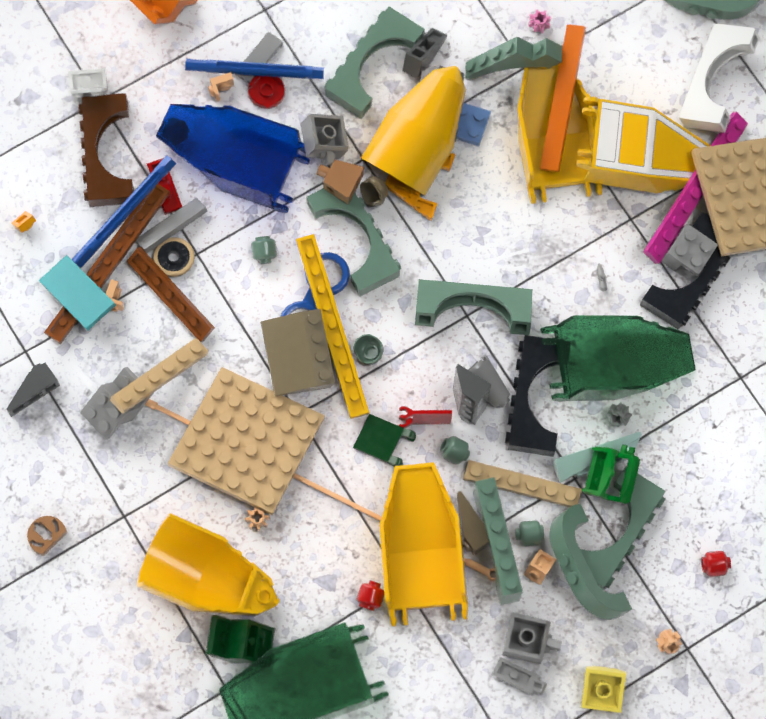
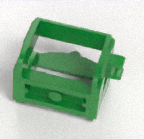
M622 445L620 452L607 447H592L594 454L585 488L581 490L584 492L583 494L623 504L630 503L641 461L638 456L634 455L635 447H629V451H627L628 445ZM615 457L629 460L619 497L605 493L612 477L615 475Z

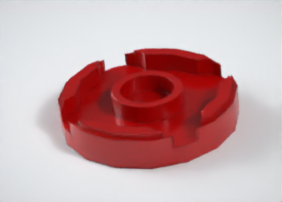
M255 76L249 84L248 93L254 105L270 109L282 102L285 96V87L280 77Z

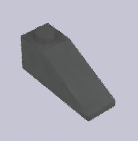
M431 28L406 53L402 71L410 76L419 78L422 73V67L431 64L448 35Z
M46 362L35 365L31 369L32 371L27 374L7 407L11 417L60 386Z

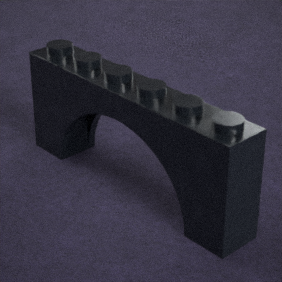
M702 211L692 227L717 243L710 216ZM717 246L705 264L702 273L694 282L683 288L672 290L662 289L652 284L643 297L640 306L679 330L681 325L685 326L691 318L689 313L691 310L696 311L701 303L699 301L700 297L707 295L711 288L709 286L710 282L717 280L721 274L719 269L721 266L725 267L731 257L729 255L721 256Z
M525 335L524 340L519 342L518 352L522 353L521 359H517L515 369L519 370L518 377H514L513 383L516 395H512L510 406L514 407L513 414L509 413L507 425H511L510 432H506L505 438L508 450L554 457L558 433L545 429L535 420L528 403V390L535 377L543 370L552 366H566L570 342Z

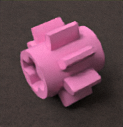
M536 10L534 15L530 14L529 19L531 21H529L528 26L533 27L534 33L536 31L543 33L545 28H550L551 16L547 17L546 11Z

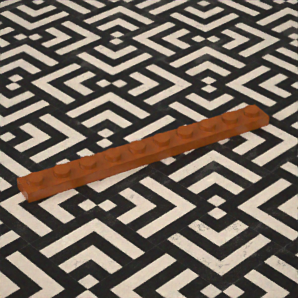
M157 184L130 213L86 275L100 289L170 194L169 190ZM63 306L44 333L59 344H62L77 323V320Z

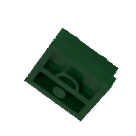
M212 615L205 655L230 663H251L261 667H269L275 628L250 619H228L219 615Z

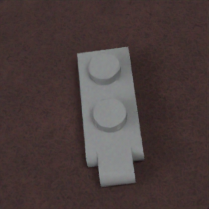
M502 657L499 658L491 675L530 695H534V693L543 695L547 683L541 681L542 677Z

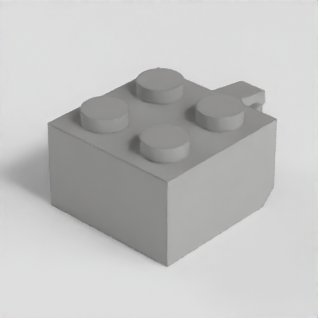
M309 114L300 124L306 157L319 158L322 165L330 168L335 159H340L348 151L349 146L343 116Z
M512 612L502 655L541 664L544 653H549V650L560 651L562 641L554 640L552 635L548 634L550 621Z

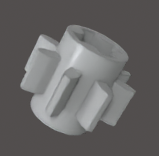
M622 402L617 406L612 404L606 414L610 419L609 423L617 427L621 424L626 426L632 416L629 413V406L622 404Z

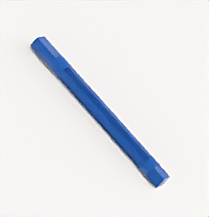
M186 59L185 71L224 74L231 72V74L324 79V67L208 59Z
M166 155L71 260L82 268L177 163Z

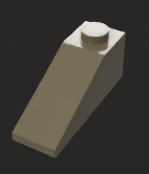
M459 491L457 493V504L462 539L464 541L462 544L468 553L471 551L475 555L489 546V541L484 523L463 493Z

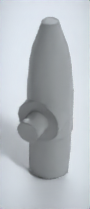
M599 263L597 274L600 290L606 291V275L602 265Z

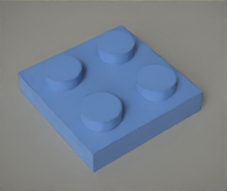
M463 103L459 118L457 140L480 146L491 111Z

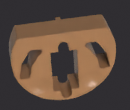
M42 516L30 525L27 533L28 543L37 554L44 556L67 534V529L58 518ZM55 521H57L59 525L58 532L56 531V527L53 524ZM35 524L39 526L42 524L52 533L50 535L52 539L49 540L47 538L44 540L35 531L37 529ZM35 542L36 544H38V545H43V546H42V547L34 546L32 543Z

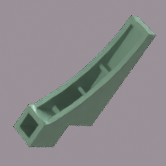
M515 37L466 61L465 78L473 80L489 73L515 68H551L562 63V45L548 38L532 44L519 37Z

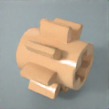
M255 508L253 511L247 510L250 517L245 518V522H251L249 529L255 527L259 532L260 527H267L265 520L270 519L269 515H264L265 512L258 508ZM256 515L260 517L259 522L255 521Z
M671 629L662 631L656 639L659 650L661 652L666 651L667 655L676 653L680 645H682L679 633L677 631L673 633Z

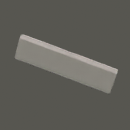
M196 197L142 234L136 242L148 253L208 211Z

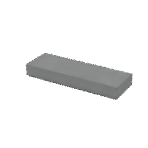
M268 31L243 62L268 63L283 45V41ZM235 74L248 84L256 76Z

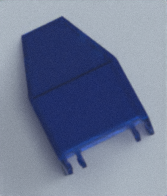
M170 104L156 134V138L222 192L282 213H288L289 208L277 203L278 198L287 203H292L293 201L292 197L281 193L294 161L297 160L304 164H309L310 162L309 158L298 154L299 150L305 153L304 143L301 142L299 130L232 106L212 107V105Z

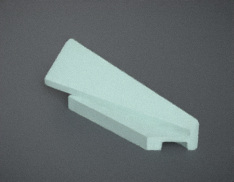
M637 432L597 445V447L612 448L619 452L622 445H628L627 451H629V447H635L636 449L642 434ZM592 447L554 460L553 466L560 483L574 475L579 478L589 473L594 454ZM615 457V464L626 461Z

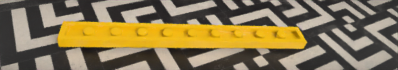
M311 234L297 238V247L316 308L321 309L328 348L350 419L369 414V409L315 235Z

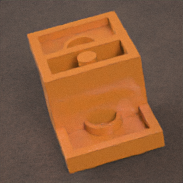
M198 0L130 1L153 24L174 22L185 5L196 4Z

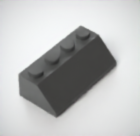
M457 364L453 393L458 415L461 416L460 418L468 424L471 422L475 425L487 407L491 384L460 364Z

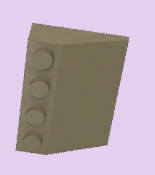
M321 309L297 312L260 322L275 396L327 389L335 384Z

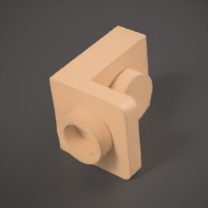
M231 72L210 79L211 86H208L211 97L215 96L216 102L220 101L218 91H226L234 86Z
M111 279L106 295L116 304L112 311H123V302L116 300L119 299L122 289L118 281Z
M539 549L524 575L531 581L541 585L557 559Z

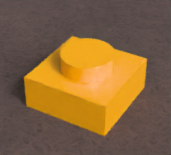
M25 211L12 222V225L23 233L33 226L36 219Z

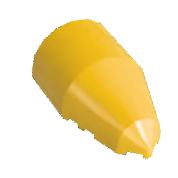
M450 66L433 70L392 106L361 159L426 196L454 148L460 113L466 93L460 69L457 66Z
M171 513L167 515L156 532L142 563L137 580L138 588L188 610L197 612L257 616L274 608L280 601L274 591L272 579L253 562H249L242 555L241 551L233 548L225 537Z

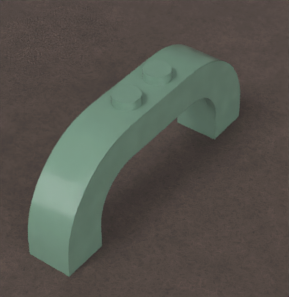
M665 0L671 6L687 11L690 14H700L710 19L718 18L723 20L742 18L751 13L760 2V0Z
M581 504L573 505L552 521L550 526L552 550L572 592L580 604L591 614L601 619L612 620L619 618L632 610L631 605L624 592L610 594L597 584L575 538V530L589 520Z

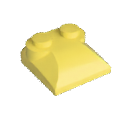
M586 667L581 708L621 713L626 672L615 668Z

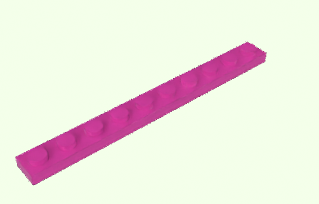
M737 111L731 113L725 133L719 132L711 146L738 141L748 123ZM696 170L643 251L654 264H659L703 196Z

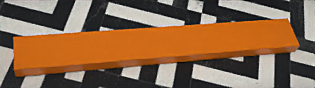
M570 24L566 26L562 48V63L559 64L540 169L544 171L560 172L585 38V26Z

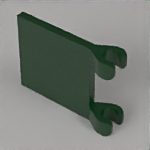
M369 414L353 448L382 460L393 467L402 466L403 460L392 456L401 436L408 441L414 442L416 433Z

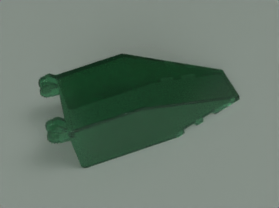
M573 315L557 325L546 326L540 329L542 334L554 333L555 338H545L542 340L544 345L556 344L562 382L551 383L549 386L550 389L563 388L564 393L553 394L551 396L553 401L617 400L651 390L696 370L690 335L672 327H663L655 321L649 322L641 316Z
M346 622L269 649L262 657L251 663L244 671L219 688L228 719H333L387 698L389 696L388 692L372 696L370 690L380 688L385 683L384 681H379L368 685L354 646L368 641V636H361L352 640L350 635L364 630V625L348 627Z

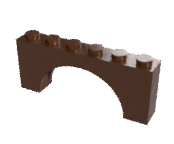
M126 93L81 97L82 104H79V114L83 115V121H80V131L84 132V138H81V148L85 149V155H82V165L86 166V172H83L84 184L87 183V190H84V199L88 201L90 207L122 205L134 192L132 179L116 177L102 166L98 158V145L103 133L111 124L120 119L129 118Z

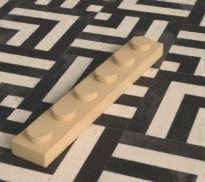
M197 338L193 339L111 396L110 401L124 414L204 358L209 351Z
M468 460L463 479L475 483V481L495 477L497 489L566 507L579 503L582 490Z

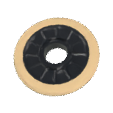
M177 237L169 238L158 245L153 254V261L170 277L181 276L188 272L195 259L192 246L184 239ZM177 253L179 258L176 261L169 260V255Z

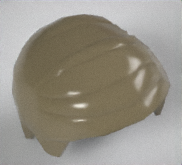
M371 176L360 184L362 197L368 206H379L385 202L388 196V187L383 179Z

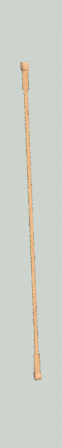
M149 399L145 404L146 406L154 410L157 409L187 425H189L191 422L190 420L158 405L157 402ZM295 473L293 478L381 521L382 516ZM464 558L466 566L486 575L490 581H496V578L490 577V573L495 572L494 568L489 569L469 558Z

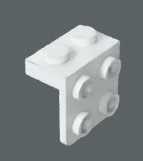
M106 68L68 71L70 87L68 94H72V98L84 97L85 93H91V96L104 95L103 91L108 90Z

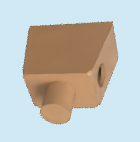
M334 160L330 168L321 164L316 175L325 178L323 188L349 205L364 175V167Z

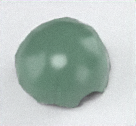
M371 334L361 335L356 339L353 346L357 359L367 365L376 364L382 358L384 352L381 341Z

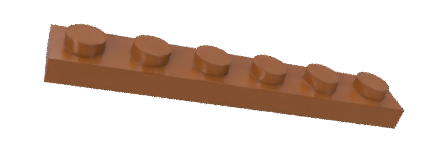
M141 247L137 248L129 257L127 263L200 342L205 341L215 327Z

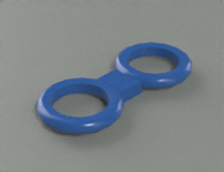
M331 252L320 253L322 261H333L342 270L341 281L334 287H331L332 293L335 295L343 291L349 282V266L345 259L338 254ZM305 273L306 282H307L308 285H309V282H308V279H307V276H306V273ZM308 289L303 301L288 305L281 313V316L289 315L299 309H317L311 289Z

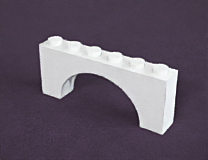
M714 24L713 29L709 33L707 45L703 48L701 61L697 64L696 74L691 80L689 92L685 95L683 108L679 111V119L684 127L725 133L730 115L726 107L719 106L711 101V83L718 70L726 62L739 55L755 53L760 40L755 28Z

